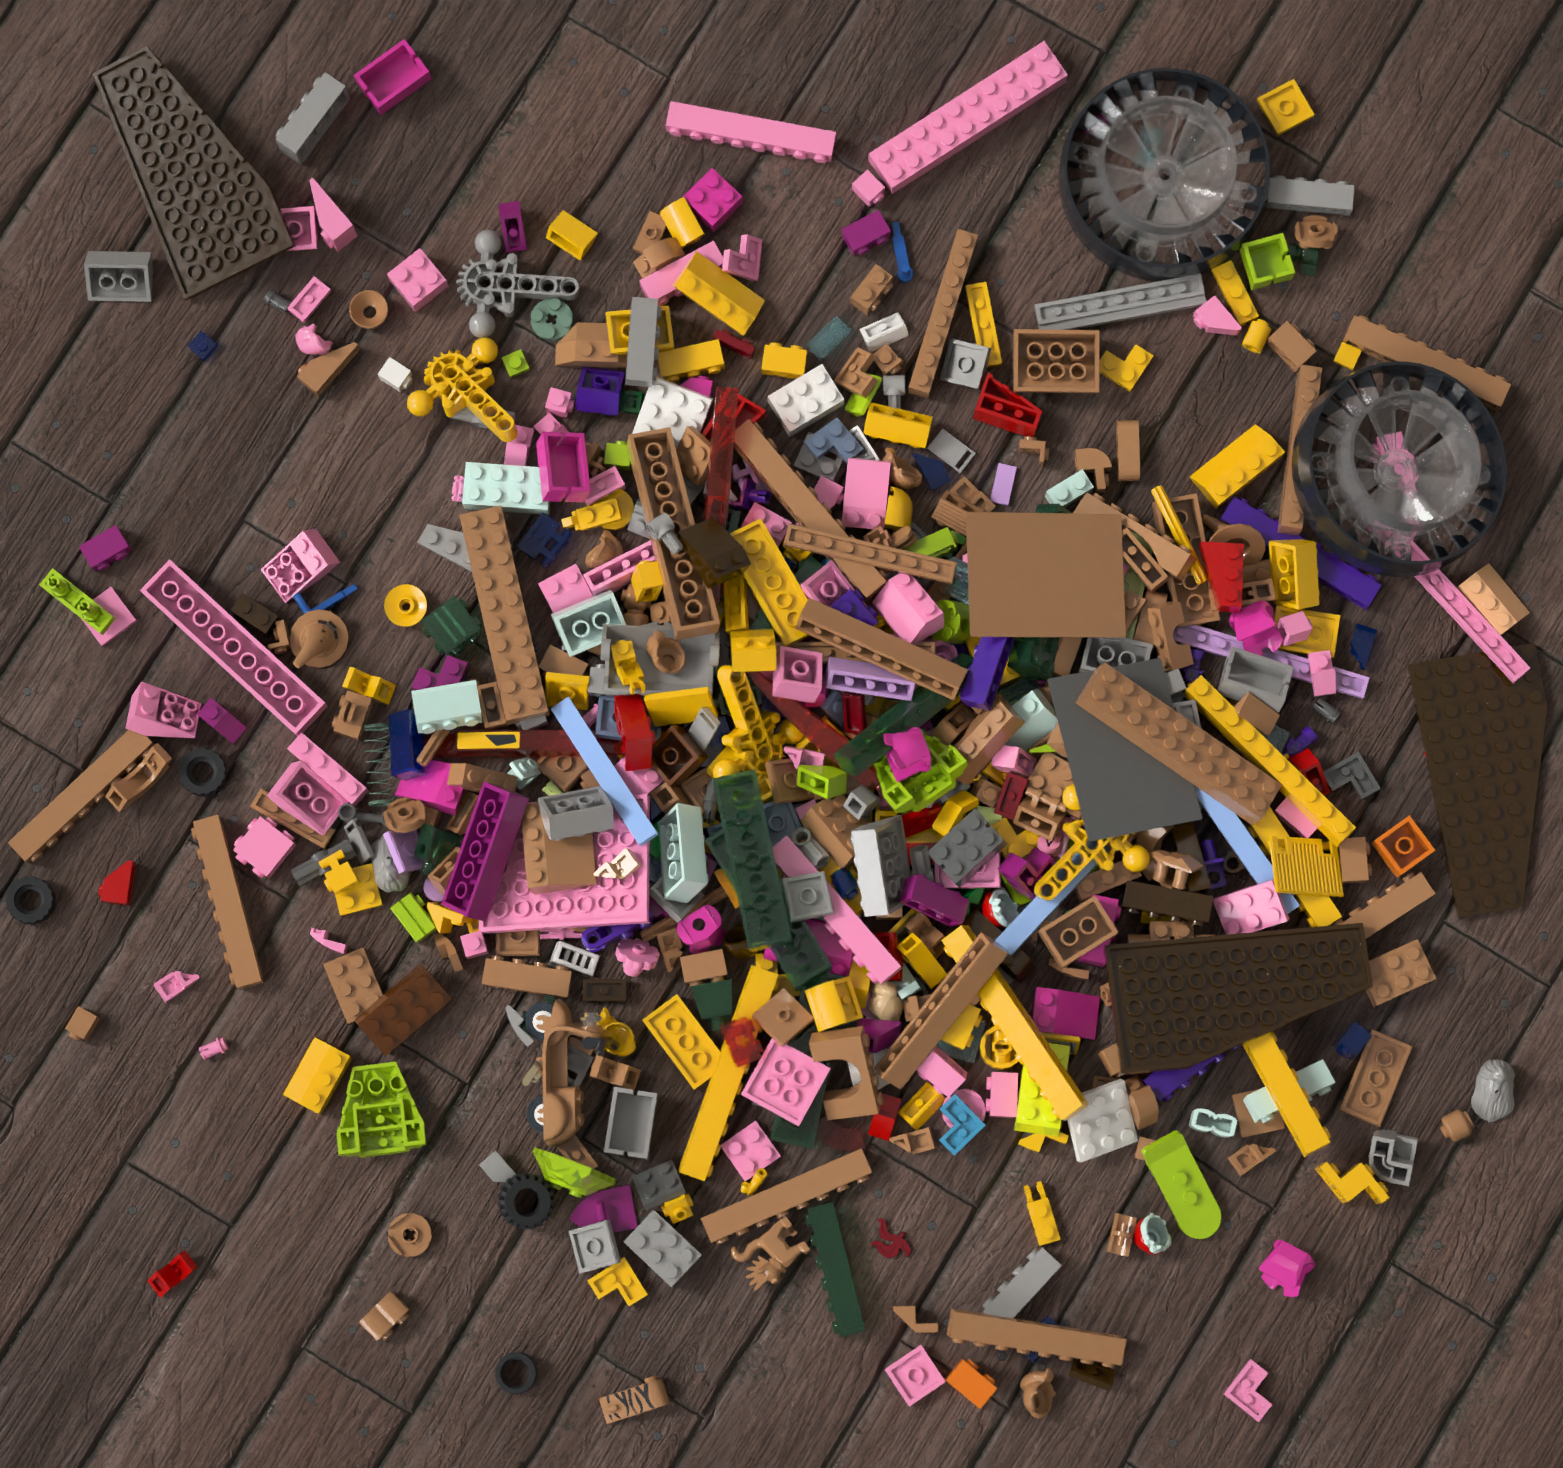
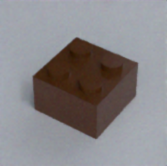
M671 725L656 740V743L652 744L651 765L669 787H679L709 758L683 726Z

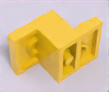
M1324 1162L1315 1168L1342 1203L1349 1202L1362 1190H1365L1376 1204L1383 1203L1389 1198L1386 1194L1388 1189L1381 1181L1377 1182L1372 1177L1374 1172L1367 1164H1355L1340 1177L1338 1176L1340 1172L1333 1163L1328 1164V1162Z

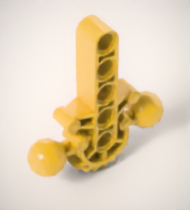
M488 337L476 340L472 345V353L467 358L462 356L458 349L455 353H452L450 349L448 354L441 352L439 358L434 356V362H428V368L424 372L426 375L424 376V382L431 387L426 391L416 390L412 392L407 400L408 410L417 417H424L429 414L433 409V401L439 397L442 400V406L448 417L455 416L458 411L467 407L502 441L512 442L518 435L513 418L485 392L495 382L492 370L488 367L479 370L475 368L479 363L489 364L497 357L498 346L494 340Z
M723 665L719 668L717 676L736 728L728 735L722 737V744L730 746L735 751V760L727 758L719 760L714 766L713 777L716 782L723 786L734 784L738 780L741 770H743L742 776L754 781L767 778L765 763L781 760L786 757L783 754L782 745L784 743L787 745L798 744L804 738L805 727L798 719L789 718L780 724L778 733L774 734L775 723L780 721V715L766 710L760 714L746 673L732 672L731 665Z
M1070 784L1063 792V803L1070 810L1079 811L1080 806L1074 784ZM1083 818L1071 823L1067 822L1063 825V831L1067 833L1075 844L1035 884L1034 893L1040 899H1054L1091 860L1100 869L1111 870L1114 866L1112 861L1116 850L1123 854V863L1132 872H1141L1146 869L1150 862V855L1143 846L1132 845L1127 840L1129 834L1095 840L1094 848L1089 849L1087 847L1088 837L1086 831L1081 828V825L1084 824ZM1106 844L1110 848L1109 853H1106L1103 848ZM1075 853L1080 855V862L1077 865H1074L1072 862V856ZM1059 869H1064L1065 877L1062 880L1057 878ZM1045 884H1048L1050 887V893L1047 896H1044L1041 891Z

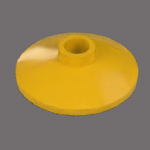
M403 584L396 586L385 598V613L389 620L398 626H413L419 623L426 614V597L419 588L413 585ZM406 603L410 604V609L407 611L403 610V605Z

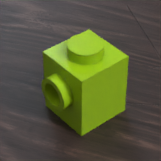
M616 441V444L606 443L605 468L610 469L615 466L619 470L631 471L627 442Z

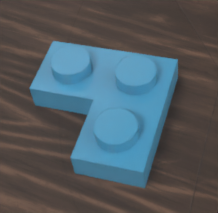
M956 1094L939 1109L954 1124L939 1139L953 1156L985 1126Z

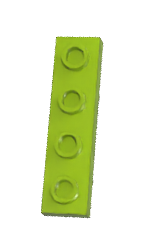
M53 568L39 584L101 635L116 620L115 617Z

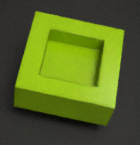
M521 349L502 357L510 378L530 370Z

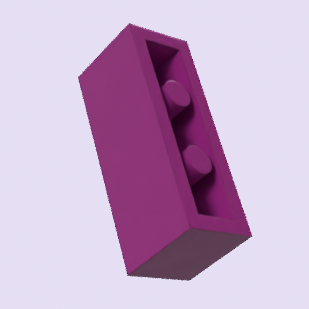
M915 874L905 878L899 902L949 927L964 923L969 899L962 897V894L957 891H950L944 888V885L928 880L925 875Z

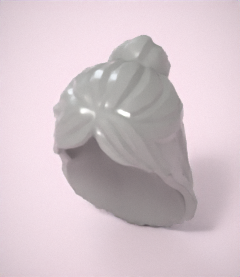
M382 835L371 845L375 855L371 858L376 885L385 892L402 891L409 882L411 871L398 873L385 838Z
M1494 1059L1486 1061L1481 1066L1476 1077L1471 1106L1479 1118L1488 1122L1504 1118L1514 1108L1513 1090L1515 1073L1512 1066L1504 1060Z

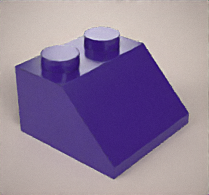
M583 366L577 386L576 410L585 413H602L608 416L618 415L625 372Z

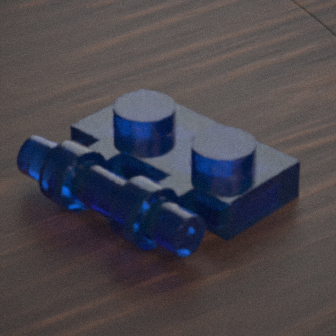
M542 512L518 545V549L534 560L541 553L545 556L541 565L548 568L552 562L554 563L557 560L560 550L567 546L569 543L568 539L572 533L565 529L562 535L558 534L556 531L560 524ZM552 538L556 543L549 551L545 547Z

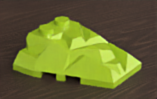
M904 719L899 720L867 742L884 799L896 813H903L909 810L914 812L921 811L956 786L955 779L963 774L968 765L967 761L955 747L942 744L937 737L933 736L931 738L920 729L931 754V770L927 772L920 771L897 782L884 752V747L888 746L884 742V734L906 732L912 727H916Z
M388 1062L352 1067L346 1092L347 1098L341 1113V1123L337 1129L338 1155L364 1158L409 1152L410 1149L426 1145L424 1122L397 1063Z
M538 1148L533 1150L545 1180L550 1182V1187L560 1191L562 1187L570 1189L569 1194L581 1198L582 1195L589 1196L598 1190H604L616 1184L617 1179L602 1174L590 1167Z

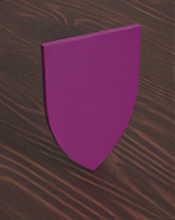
M630 1185L591 1194L575 1208L569 1219L579 1227L610 1220L613 1233L636 1229L638 1226Z

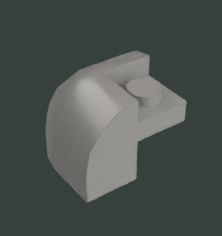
M1391 1130L1375 1131L1369 1154V1165L1372 1171L1383 1181L1409 1186L1418 1138L1396 1134L1397 1131Z

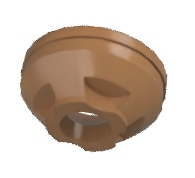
M365 290L353 297L350 302L349 313L354 323L365 329H373L385 321L388 314V305L380 293ZM366 308H375L376 315L373 318L365 317L364 311Z

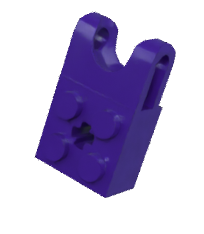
M649 908V923L589 927L582 933L581 941L589 952L596 953L621 939L632 938L634 931L640 928L643 931L652 926V921L655 918ZM597 936L598 941L595 944H590L589 939Z

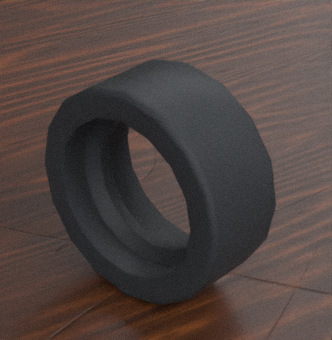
M520 1352L509 1353L503 1356L497 1363L495 1379L499 1387L507 1393L522 1394L530 1390L536 1382L537 1366L527 1354ZM512 1360L523 1361L529 1369L528 1380L521 1386L509 1385L504 1379V1367Z

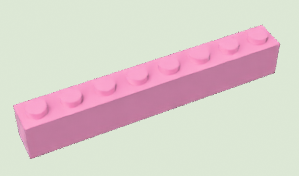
M672 101L670 102L666 121V131L673 136H682L683 134L690 136L694 140L710 139L711 142L716 144L726 142L731 143L732 146L737 148H743L744 146L752 147L753 150L758 152L769 150L780 156L790 154L797 159L812 158L818 163L832 161L836 140V132Z
M787 835L767 852L770 857L767 861L775 870L778 867L784 873L781 876L783 879L818 872ZM827 882L834 914L822 917L826 921V924H824L825 928L832 935L836 933L840 937L839 944L845 951L850 949L855 955L853 960L860 968L862 966L866 967L869 971L867 976L874 984L879 982L881 986L884 985L901 970V966Z

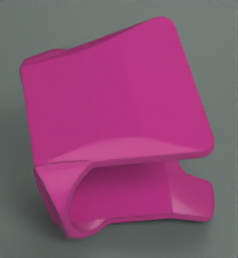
M1255 602L1242 608L1239 613L1233 612L1229 618L1230 626L1236 632L1237 640L1243 641L1245 651L1263 656L1264 648H1269L1272 652H1275L1281 646L1283 638L1275 627L1274 610L1268 602Z
M912 727L906 732L884 734V742L888 745L884 747V752L897 782L920 771L927 772L931 770V754L924 736L918 727Z
M704 905L682 919L676 927L680 939L690 946L691 954L709 952V948L712 945L719 947L723 936L726 934V930L721 927L722 920L719 912L710 905ZM697 919L705 921V928L701 931L693 928V922Z
M1276 1240L1274 1242V1250L1259 1266V1270L1263 1273L1261 1278L1271 1289L1281 1285L1284 1287V1296L1297 1297L1299 1296L1306 1273L1315 1267V1263L1308 1253L1283 1240Z

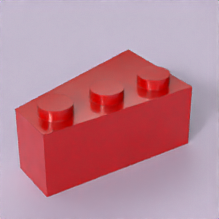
M988 372L973 419L1025 437H1034L1042 410L1021 395L1019 397L1009 389L1010 387L1001 384Z
M730 389L702 435L719 450L718 457L731 446L729 435L748 419L752 423L761 422L767 417V411Z
M1200 542L1199 551L1204 562V568L1210 582L1217 611L1239 613L1242 607L1244 544Z
M636 693L634 695L614 696V715L618 735H621L623 742L621 751L625 753V771L651 769L652 744L656 743L655 733L650 730V716H646L647 706L642 701L641 695Z

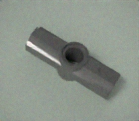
M347 839L330 849L321 850L311 856L310 860L291 869L298 885L302 886L319 876H325V873L332 870V868L328 866L322 869L319 861L341 849L345 857L338 861L340 865L356 857V852L350 841Z

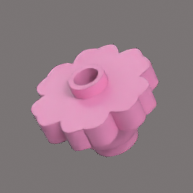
M629 938L619 941L615 955L618 961L623 962V971L629 976L637 977L643 970L648 971L656 967L660 953L656 947L650 946L649 942H644L639 938L634 940Z

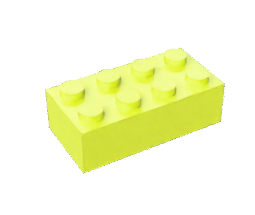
M1048 1043L1067 1071L1070 1046ZM1023 1064L1014 1131L1058 1137L1061 1118L1058 1119L1052 1112L1053 1106L1049 1100L1046 1101L1040 1094L1041 1088L1037 1082L1034 1083L1027 1074L1029 1070Z

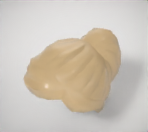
M871 981L869 986V993L871 994L869 1010L877 1020L899 1022L903 1013V1003L898 994L897 986L890 981H887L882 986L879 982L874 984Z

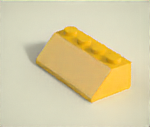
M695 251L672 284L675 289L740 335L746 333L765 301L697 251Z
M1255 424L1189 478L1217 510L1280 460L1285 452L1270 434Z

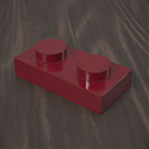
M716 329L713 340L719 339L720 345L750 360L755 354V347H753L750 341L743 338L741 340L734 338V334L728 330L723 329L720 331Z
M1008 772L994 813L1014 820L1030 779Z

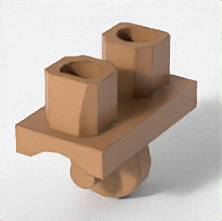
M585 442L588 473L595 477L598 471L601 473L606 471V468L602 466L604 458L600 456L603 450L595 442L592 445Z
M1115 1213L1107 1252L1129 1256L1137 1218Z

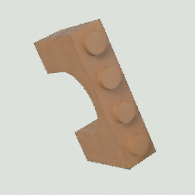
M863 1026L812 1033L809 1045L813 1062L835 1059L845 1060L852 1063L861 1075V1081L851 1088L826 1091L823 1104L827 1120L879 1114L880 1106L883 1105L882 1092H878L879 1078L878 1074L873 1071L874 1056L872 1053L869 1054L870 1040L868 1034H865Z

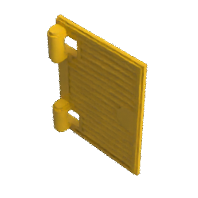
M1269 836L1268 846H1270L1275 893L1344 896L1338 847L1331 841L1322 842V839L1297 837L1277 839V836ZM1279 848H1285L1286 851H1279ZM1323 851H1330V854H1323Z

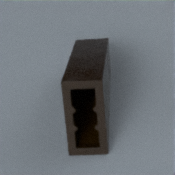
M1193 822L1175 824L1170 831L1174 851L1183 855H1191L1203 865V868L1191 874L1188 873L1184 891L1197 894L1205 893L1211 888Z

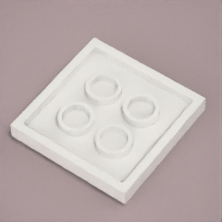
M656 377V381H652L651 387L647 390L632 434L670 427L675 448L677 449L687 426H694L701 433L713 398Z
M1118 1079L1082 1093L1089 1105L1068 1120L1078 1162L1081 1163L1138 1142L1124 1080Z

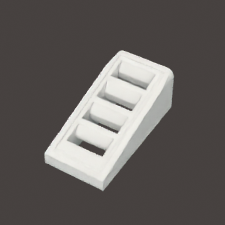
M557 941L550 962L593 976L600 956L565 942ZM562 948H564L566 950L563 959L561 960L559 959V956L561 954ZM572 951L574 952L571 963H569L567 961L570 952ZM579 954H581L583 956L579 966H577L576 962ZM587 957H590L591 960L587 969H585L584 965L586 963Z

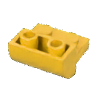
M850 976L832 980L805 990L818 1032L863 1018Z

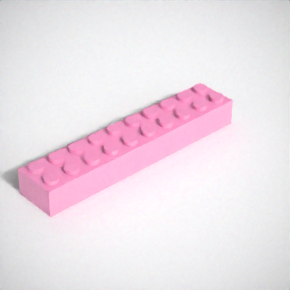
M1043 41L870 152L868 161L890 193L894 194L1065 84L1068 74L1045 41Z
M170 559L140 590L297 737L301 732L304 733L328 707L320 697Z

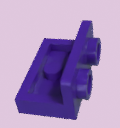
M850 587L847 592L830 605L833 609L841 611L868 625L874 626L878 623L876 619L878 616L877 612L871 605L868 608L862 602L865 598L858 589L853 591Z

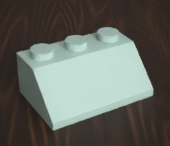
M611 590L551 614L569 657L601 644L603 624L626 625Z
M476 680L411 691L418 734H430L442 729L452 730L464 725L474 726L482 722Z
M1039 688L1032 690L1012 705V708L1021 716L1025 723L1006 742L1005 746L1019 747L1026 751L1054 730L1058 722L1056 712Z

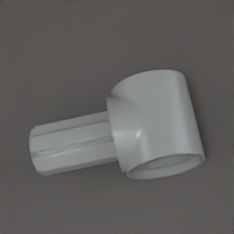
M905 375L883 376V392L885 396H888L889 407L901 409V396L905 394Z
M664 512L646 523V528L654 540H663L672 554H677L683 549L682 544L673 533L675 526L667 513Z

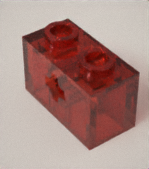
M745 1016L720 1025L735 1067L738 1068L762 1058L760 1053L763 1052V1048L759 1039L755 1040L752 1032L755 1031L751 1019L747 1020ZM741 1035L748 1039L745 1041L746 1046L738 1044Z

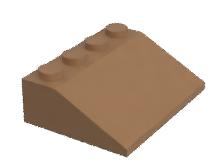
M1014 329V392L1099 393V330Z
M538 802L527 804L522 817L527 889L534 895L598 885L597 876L593 874L596 872L593 833H587L584 836L567 837L560 841L550 840L544 828Z

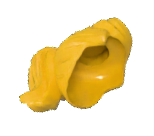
M606 1007L603 1008L597 1020V1025H602V1029L607 1031L605 1036L612 1037L619 1044L617 1050H612L609 1046L606 1047V1050L620 1057L630 1055L636 1049L633 1031L625 1023L617 1022L613 1016H610Z

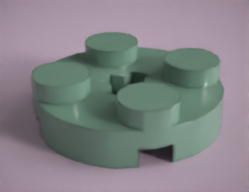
M558 298L542 300L531 312L533 331L541 339L559 341L571 330L573 324L571 309ZM549 315L557 316L555 319L556 324L546 323Z

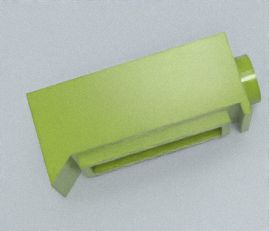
M948 527L917 540L905 550L938 558L951 552V548L955 551L958 539L955 532H950Z

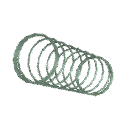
M385 723L369 724L363 726V731L388 732L385 729L390 727L389 724ZM372 739V740H364V741H382V740ZM381 749L365 751V752H385V753H389V752H386V751H377V750H381ZM383 758V759H379V760H374V761H366V762H382V763L391 764V763H389V762L380 761V760H384V759H387V758ZM378 771L366 772V773H386V774H391V773H387V772H378ZM381 781L367 782V784H369V783L389 784V783H383V782H381ZM374 792V793H368V794H387V793ZM394 798L390 800H375L369 802V806H388L395 800H393Z

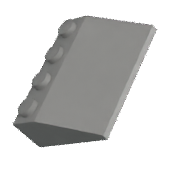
M902 815L862 825L852 830L851 844L854 846V864L858 871L857 884L861 890V908L864 910V916L889 915L904 906L899 900L905 878L911 877Z

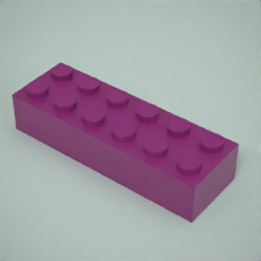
M483 782L441 905L466 917L487 921L529 798L502 786Z

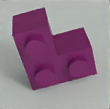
M447 655L439 675L419 667L412 684V689L415 691L464 682L469 665L465 661Z
M1034 847L1025 859L1010 852L998 867V870L1018 893L1033 900L1036 897L1034 893L1035 884L1056 862L1051 856Z

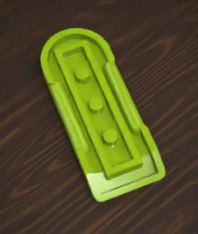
M1175 1130L1145 1146L1142 1149L1144 1160L1163 1193L1181 1231L1195 1239H1205L1213 1235L1220 1226L1221 1211L1183 1135L1178 1130Z

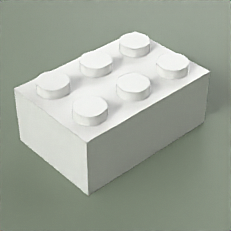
M823 364L770 394L768 396V403L789 437L842 407L844 405V398Z

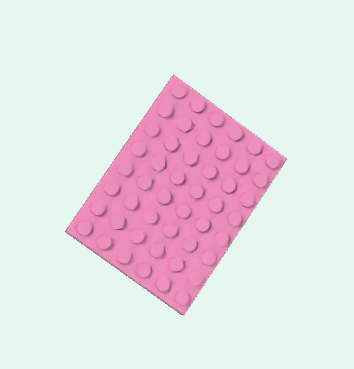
M648 794L633 795L650 820V796ZM613 806L614 828L608 829L605 832H593L596 871L605 862H611L625 848L631 850L641 866L626 879L597 877L598 885L534 895L527 889L521 820L487 921L479 920V932L485 934L649 923V841L640 847Z

